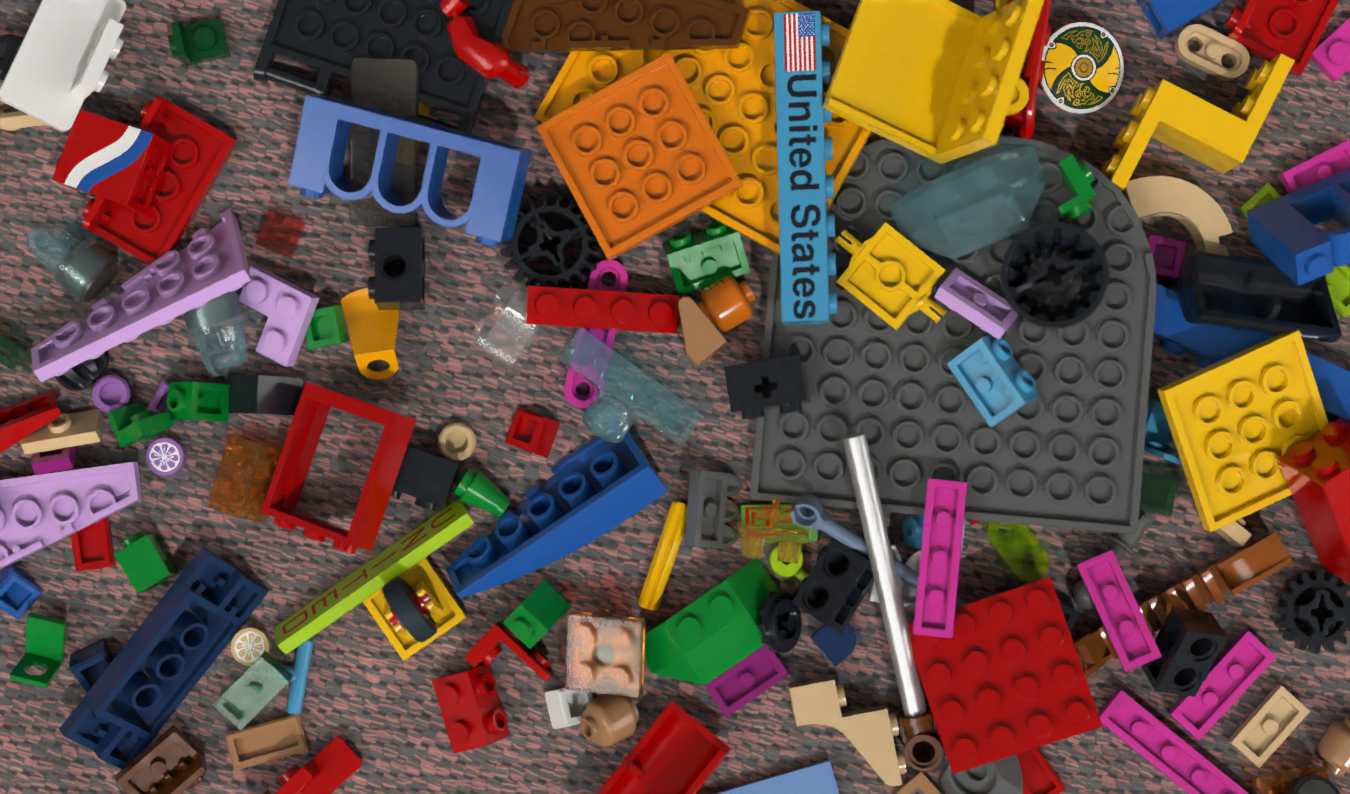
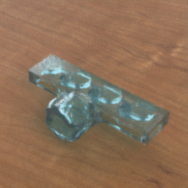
M582 327L575 331L557 358L593 384L597 389L596 398L583 415V423L593 433L608 442H621L633 423L640 419L676 445L683 446L703 416Z

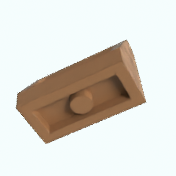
M683 297L679 300L678 311L686 358L697 370L724 348L727 341L690 297Z

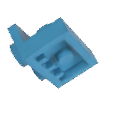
M991 334L987 335L947 363L990 428L1039 396L1033 377L1029 372L1020 367L1013 357L1012 347L1002 337L998 340Z

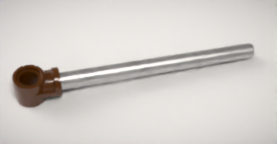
M863 432L850 434L843 437V443L904 710L897 715L905 749V759L915 770L930 771L935 769L943 758L942 741L931 708L926 706L919 672L913 658L910 631L866 434ZM920 741H927L934 746L928 753H919L913 747Z

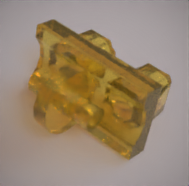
M772 499L771 509L756 508L755 519L769 521V526L738 522L737 534L741 536V556L762 559L764 539L779 540L777 561L798 563L802 544H807L809 532L800 529L778 527V522L793 524L790 516L791 512L780 511V499Z

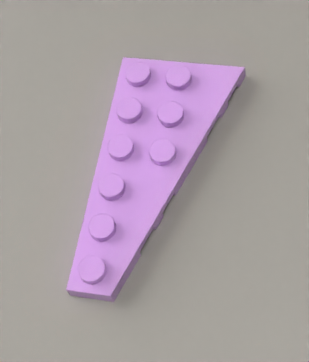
M231 208L219 215L222 222L206 232L201 228L192 234L193 240L180 252L175 250L168 251L123 283L121 287L124 292L107 303L102 298L92 305L94 311L80 323L75 321L68 322L31 349L33 372L38 379L43 382L53 376L63 375L70 368L88 359L98 358L105 351L123 342L133 341L140 334L158 325H166L175 317L191 309L201 308L210 300L226 292L236 291L245 283L251 281L238 221Z
M138 462L0 480V570L142 500Z

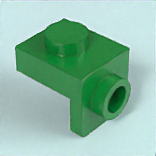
M1073 154L1058 162V169L1075 198L1059 206L1057 213L1061 219L1070 215L1071 219L1074 220L1093 209L1090 203L1095 201L1096 193L1090 184L1095 178L1084 160L1077 162Z

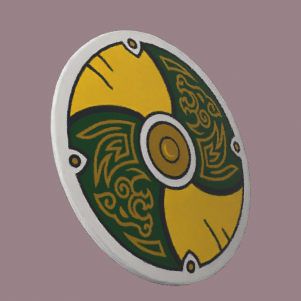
M1088 22L1071 23L1055 31L1050 36L1047 46H1044L1042 60L1045 61V70L1041 86L1047 97L1059 108L1077 114L1094 112L1108 104L1118 92L1124 74L1123 56L1114 37L1104 28Z

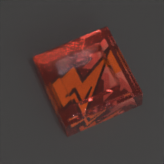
M269 209L255 244L292 259L306 224Z

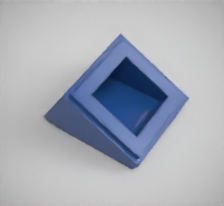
M11 564L0 572V608L19 620L43 593V590L14 564Z

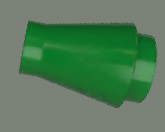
M468 467L453 489V493L459 496L458 501L490 512L499 518L511 502V498L505 495L480 469L475 471Z

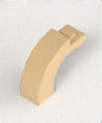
M1148 176L1128 181L1125 189L1121 191L1132 205L1140 220L1155 216L1171 218L1188 230L1193 238L1196 251L1229 256L1226 246L1224 244L1220 245L1219 238L1233 233L1231 225L1219 204L1198 186L1175 177Z

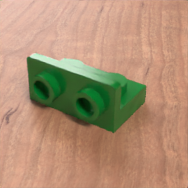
M717 220L707 224L703 230L693 233L689 231L679 232L672 235L669 241L662 243L679 296L710 286L725 276L735 278L751 273L740 233Z

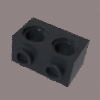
M832 538L830 543L819 552L816 565L809 576L798 585L796 596L791 603L841 634L874 582L870 561ZM849 561L846 572L839 575L842 564ZM828 593L827 602L822 607H819L821 597Z
M1172 607L1155 639L1162 657L1142 665L1141 668L1155 691L1195 697L1203 681L1206 680L1217 655L1222 650L1227 635L1212 613Z

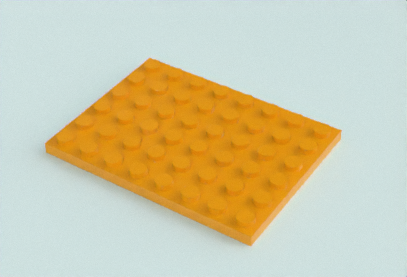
M722 0L750 10L738 49L570 52L533 117L536 121L540 123L547 121L665 53L670 52L743 184V187L700 211L780 255L774 13L813 10L794 0ZM821 15L822 23L829 22L830 46H823V61L830 60L832 81L849 30ZM824 84V99L830 84ZM832 113V122H825V137H832L833 160H826V175H833L835 198L872 131ZM834 198L827 199V211L830 205L832 204Z

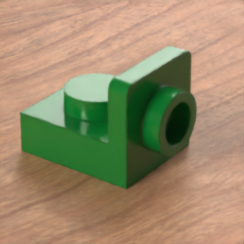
M170 382L167 406L172 420L228 422L230 385L204 382Z
M141 402L108 412V418L120 448L151 439L174 425L169 411L154 415L152 410L146 411Z

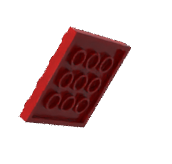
M1051 577L955 608L952 639L913 634L914 622L908 624L913 658L952 774L1103 727Z

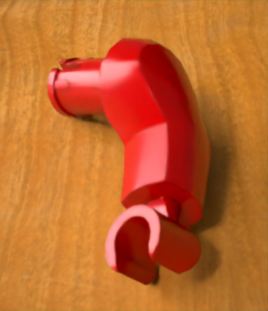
M442 0L440 3L441 10L452 19L446 26L458 58L485 78L493 79L499 77L516 89L523 87L529 79V75L525 74L530 72L528 67L511 59L504 46L482 38L472 17L462 16L461 13L470 5L469 0Z

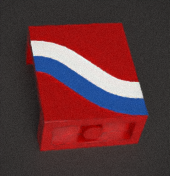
M80 109L69 130V137L62 155L57 160L52 180L73 190H81L146 215L173 144L153 133Z

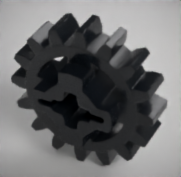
M1313 570L1310 579L1306 572H1299L1298 583L1287 579L1284 583L1289 589L1288 592L1276 593V596L1282 600V605L1272 607V611L1280 613L1282 618L1274 624L1275 627L1287 629L1282 636L1284 640L1292 641L1296 638L1294 648L1303 651L1308 645L1310 653L1319 654L1321 645L1325 651L1333 652L1335 651L1334 641L1341 644L1348 643L1344 633L1345 631H1350V596H1346L1345 593L1349 590L1350 585L1343 582L1336 585L1338 576L1329 573L1324 579L1323 571ZM1305 590V596L1295 603L1297 597ZM1329 591L1336 598L1338 606L1329 599ZM1322 608V615L1311 616V609ZM1294 618H1298L1304 625L1303 632H1306V635L1298 629ZM1337 621L1334 628L1328 632V628Z

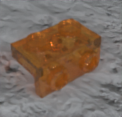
M229 434L208 507L238 518L264 523L267 519V514L262 513L261 509L282 449Z

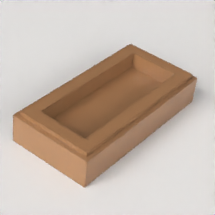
M301 714L285 716L225 734L234 771L310 749Z

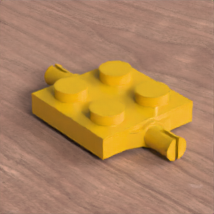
M885 222L872 238L863 243L846 229L841 235L851 242V245L838 236L835 242L853 256L849 267L836 282L897 331L907 318L919 309L935 321L936 324L939 323L941 317L930 308L934 309L942 317L947 313V310L930 298L933 287L945 274L946 270L888 223Z

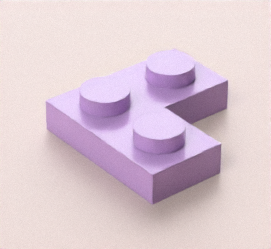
M251 266L249 269L251 281L244 284L238 301L268 316L256 351L285 367L294 366L320 297L260 266Z

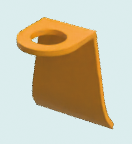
M368 287L350 292L341 299V304L359 372L369 379L382 380L389 378L398 370L395 343L400 310H379L374 303V299H369ZM374 360H384L389 363V367L384 371H372L367 365Z

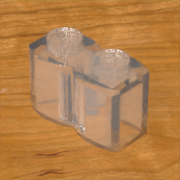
M514 279L510 286L505 283L501 286L493 299V303L497 305L494 312L489 318L484 315L472 335L477 337L474 341L475 346L513 370L518 366L543 326L524 324L526 286Z

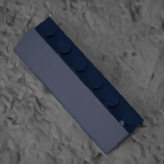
M202 547L59 728L64 737L92 749L99 759L123 769L144 751L269 591L226 557L222 558L207 548Z

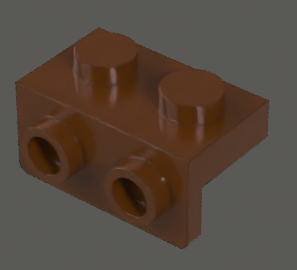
M172 725L115 775L116 783L129 794H181L187 788L191 789L197 786L204 778L207 771L205 754Z

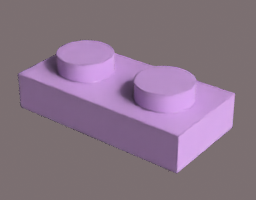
M958 268L953 270L934 296V298L945 304L948 308L956 311L998 340L1001 339L1018 316L1011 309L1007 300Z

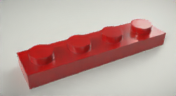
M528 285L526 286L524 324L677 334L679 295Z

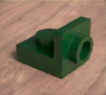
M221 18L184 26L179 21L171 23L173 34L168 35V41L172 55L178 57L186 66L231 56L224 23Z

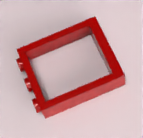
M305 382L261 512L275 517L273 524L292 531H295L296 526L303 528L302 535L319 542H325L326 537L334 540L333 548L347 553L355 554L356 548L372 551L417 419ZM330 407L385 425L349 530L295 510Z

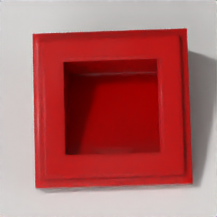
M517 407L505 443L548 458L560 422Z

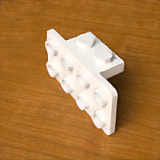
M42 0L0 87V100L60 131H68L72 127L84 99L93 91L99 93L103 88L109 72L104 70L108 59L114 60L121 50L124 40L119 38V35L124 25L120 21L126 10V3L123 0Z

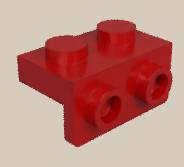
M479 665L469 670L432 680L453 754L487 746L510 735L507 717L502 709L496 680L492 675L490 665Z

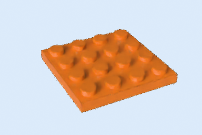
M670 52L665 53L536 126L609 261L743 187L740 178Z

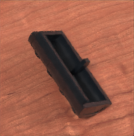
M1199 251L1194 256L1186 255L1180 266L1177 291L1183 316L1189 323L1276 335L1299 330L1301 337L1304 339L1327 343L1335 342L1342 336L1325 276L1298 286L1272 262Z

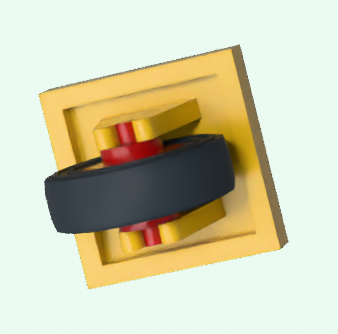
M427 557L400 576L386 583L383 588L363 601L403 661L468 617Z

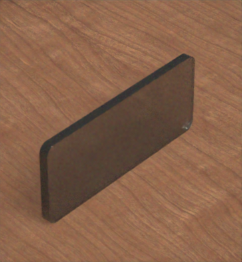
M356 58L353 60L351 77L352 103L418 120L419 64L415 60ZM351 123L350 186L357 190H362L368 184L372 174L380 130ZM400 136L391 175V186L400 200L412 203L417 198L418 140ZM372 196L366 199L350 200L349 218L352 224L360 226L413 227L416 223V212L405 214L392 213L384 209L375 197Z

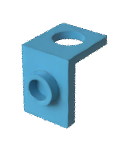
M1151 400L1147 409L1144 452L1182 466L1179 458L1165 453L1168 447L1166 442L1172 433L1162 403Z

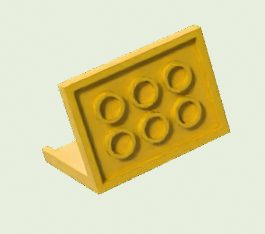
M860 0L822 108L939 164L996 145L1044 0L1012 1L982 17L949 0Z

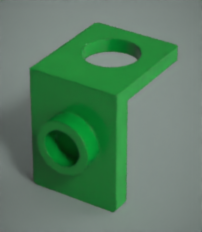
M36 613L29 614L27 617L25 654L10 673V680L43 688L49 686L64 662L67 621ZM31 666H39L47 672L42 675H30L24 670Z

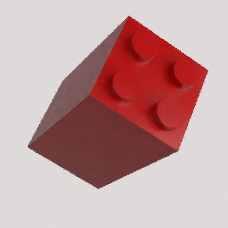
M1340 418L1325 425L1321 431L1306 441L1294 445L1290 451L1277 460L1321 566L1350 584V423Z

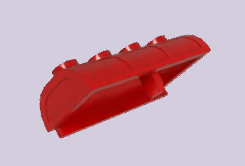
M671 700L597 794H696L730 752L731 748Z

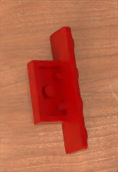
M337 736L305 766L300 768L295 764L278 779L283 786L274 794H332L363 765V760L341 736ZM267 790V791H265L263 794H271V793Z

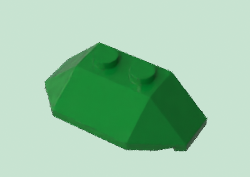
M755 557L640 636L643 649L642 659L653 674L703 685L708 684L765 645L761 643L762 631L757 629V626L760 624V617L757 612L763 609L762 599L769 597L771 592H777V586L758 558Z

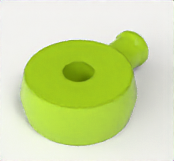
M781 542L772 548L769 554V565L776 575L784 578L795 576L800 582L809 576L803 569L804 554L798 545L792 542ZM785 555L791 557V562L789 564H784L782 562V558Z

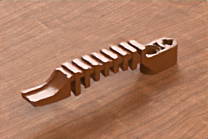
M1273 531L1234 553L1216 559L1207 567L1202 566L1196 569V573L1191 576L1185 575L1178 579V583L1174 585L1169 584L1161 588L1162 591L1156 595L1151 594L1145 597L1146 600L1138 604L1152 636L1155 637V631L1162 628L1172 607L1205 611L1208 609L1206 603L1214 601L1216 604H1220L1226 601L1223 595L1229 591L1236 595L1292 563L1293 560L1277 532ZM1103 622L1095 625L1096 628L1089 633L1087 630L1082 632L1073 641L1086 678L1106 664L1105 661L1111 658L1115 660L1119 658Z

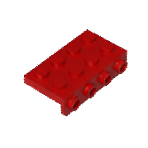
M1244 0L1241 7L1235 5L1225 22V26L1229 28L1226 36L1241 43L1249 53L1270 62L1281 53L1295 60L1289 73L1298 77L1303 73L1339 0Z
M160 95L154 101L149 100L145 104L140 114V120L142 121L138 126V129L153 133L173 144L147 214L139 213L99 196L96 199L92 198L82 213L84 218L82 227L94 232L149 265L168 251L175 250L238 142L236 139L169 102Z

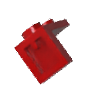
M497 622L464 657L474 668L481 661L488 666L503 650L498 645L502 640L545 682L553 675L548 669L552 663L537 649L531 653L521 643V640L500 622Z

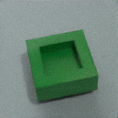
M341 305L325 307L314 311L305 335L308 350L348 342Z

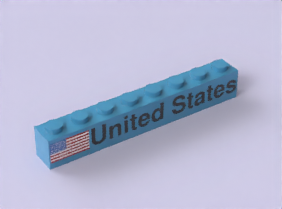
M821 11L774 13L782 323L784 326L830 324V314H837V291H829V276L836 275V252H828V237H835V214H827V199L834 198L833 175H826V160H833L832 137H825V122H832V112L822 108L825 100L824 84L831 83L830 60L823 61V46H830L829 22L822 23Z

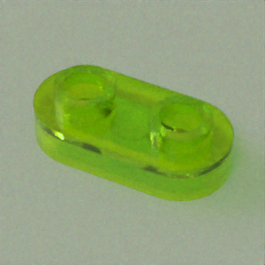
M988 521L986 537L1016 577L1025 581H1036L1046 574L1049 568L1048 554L1025 524ZM1003 524H1007L1011 528V535L1006 539L1001 538L998 534V529ZM1027 554L1032 555L1034 558V565L1029 569H1025L1021 563L1022 558Z

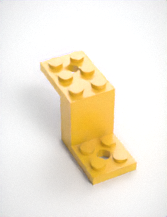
M1281 53L1270 62L1265 60L1259 69L1254 68L1244 85V88L1249 90L1242 103L1238 101L1230 113L1164 79L1153 88L1148 86L1143 94L1140 93L1131 107L1129 113L1135 116L1134 119L1128 123L1127 127L1123 126L1112 145V147L1118 149L1116 154H1113L1109 161L1105 160L1099 171L1122 191L1125 189L1152 137L1222 174L1243 163L1295 60Z

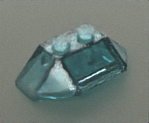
M1029 145L993 154L927 182L889 205V208L901 235L915 246L954 260L1026 230L1047 183V178L1033 146Z

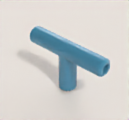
M308 639L297 647L294 667L267 662L262 667L261 675L263 678L291 682L286 708L289 714L295 715L302 712L314 644L313 639Z

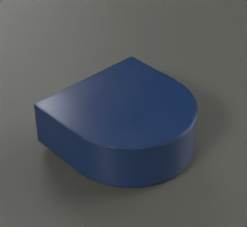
M824 624L810 636L835 667L848 657L856 646V634L848 624L841 634Z

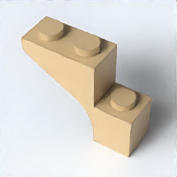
M832 676L788 685L796 726L822 724L839 730L848 738L888 786L902 785L900 774L907 773L902 750L896 751L893 736H899L895 713L888 714V709L884 705L841 713L840 708L847 707L843 685H836L835 679Z

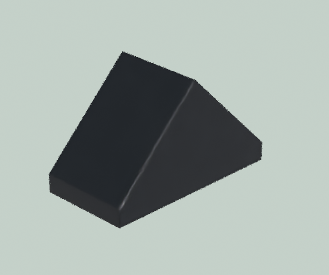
M228 375V384L230 385L228 413L294 416L304 388V378L267 375Z

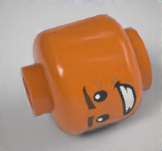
M725 276L702 290V301L697 303V305L715 327L726 332L752 316L753 309L750 303L755 301L756 298L745 280L738 284L734 277Z

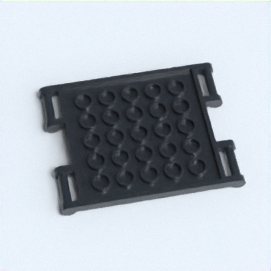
M278 0L253 73L254 80L263 83L272 81L312 95L320 94L330 96L332 82L336 75L400 96L395 114L472 134V129L490 80L465 64L456 55L446 26L452 19L441 10L440 3L442 0ZM469 0L470 5L461 14L462 16L472 17L482 38L499 44L514 0ZM275 56L320 70L317 80L274 67ZM415 102L461 116L458 127L414 113L413 106Z

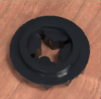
M784 591L771 592L769 597L763 598V609L757 612L760 617V624L757 626V629L762 631L761 643L767 644L769 651L785 653L792 650L797 644L801 633L802 620L800 609L791 603L794 599L793 596Z

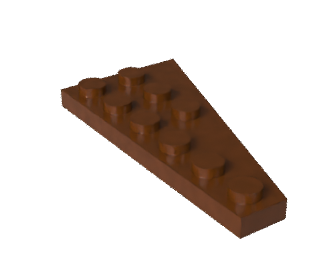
M514 0L499 44L504 46L508 52L738 49L750 10L722 0Z

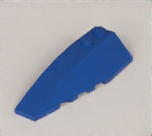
M620 420L559 461L551 469V472L554 474L540 488L534 485L524 494L527 500L512 514L507 510L497 520L496 529L488 537L480 536L445 569L456 594L460 598L504 584L573 553L606 534L668 492L654 466L623 420Z

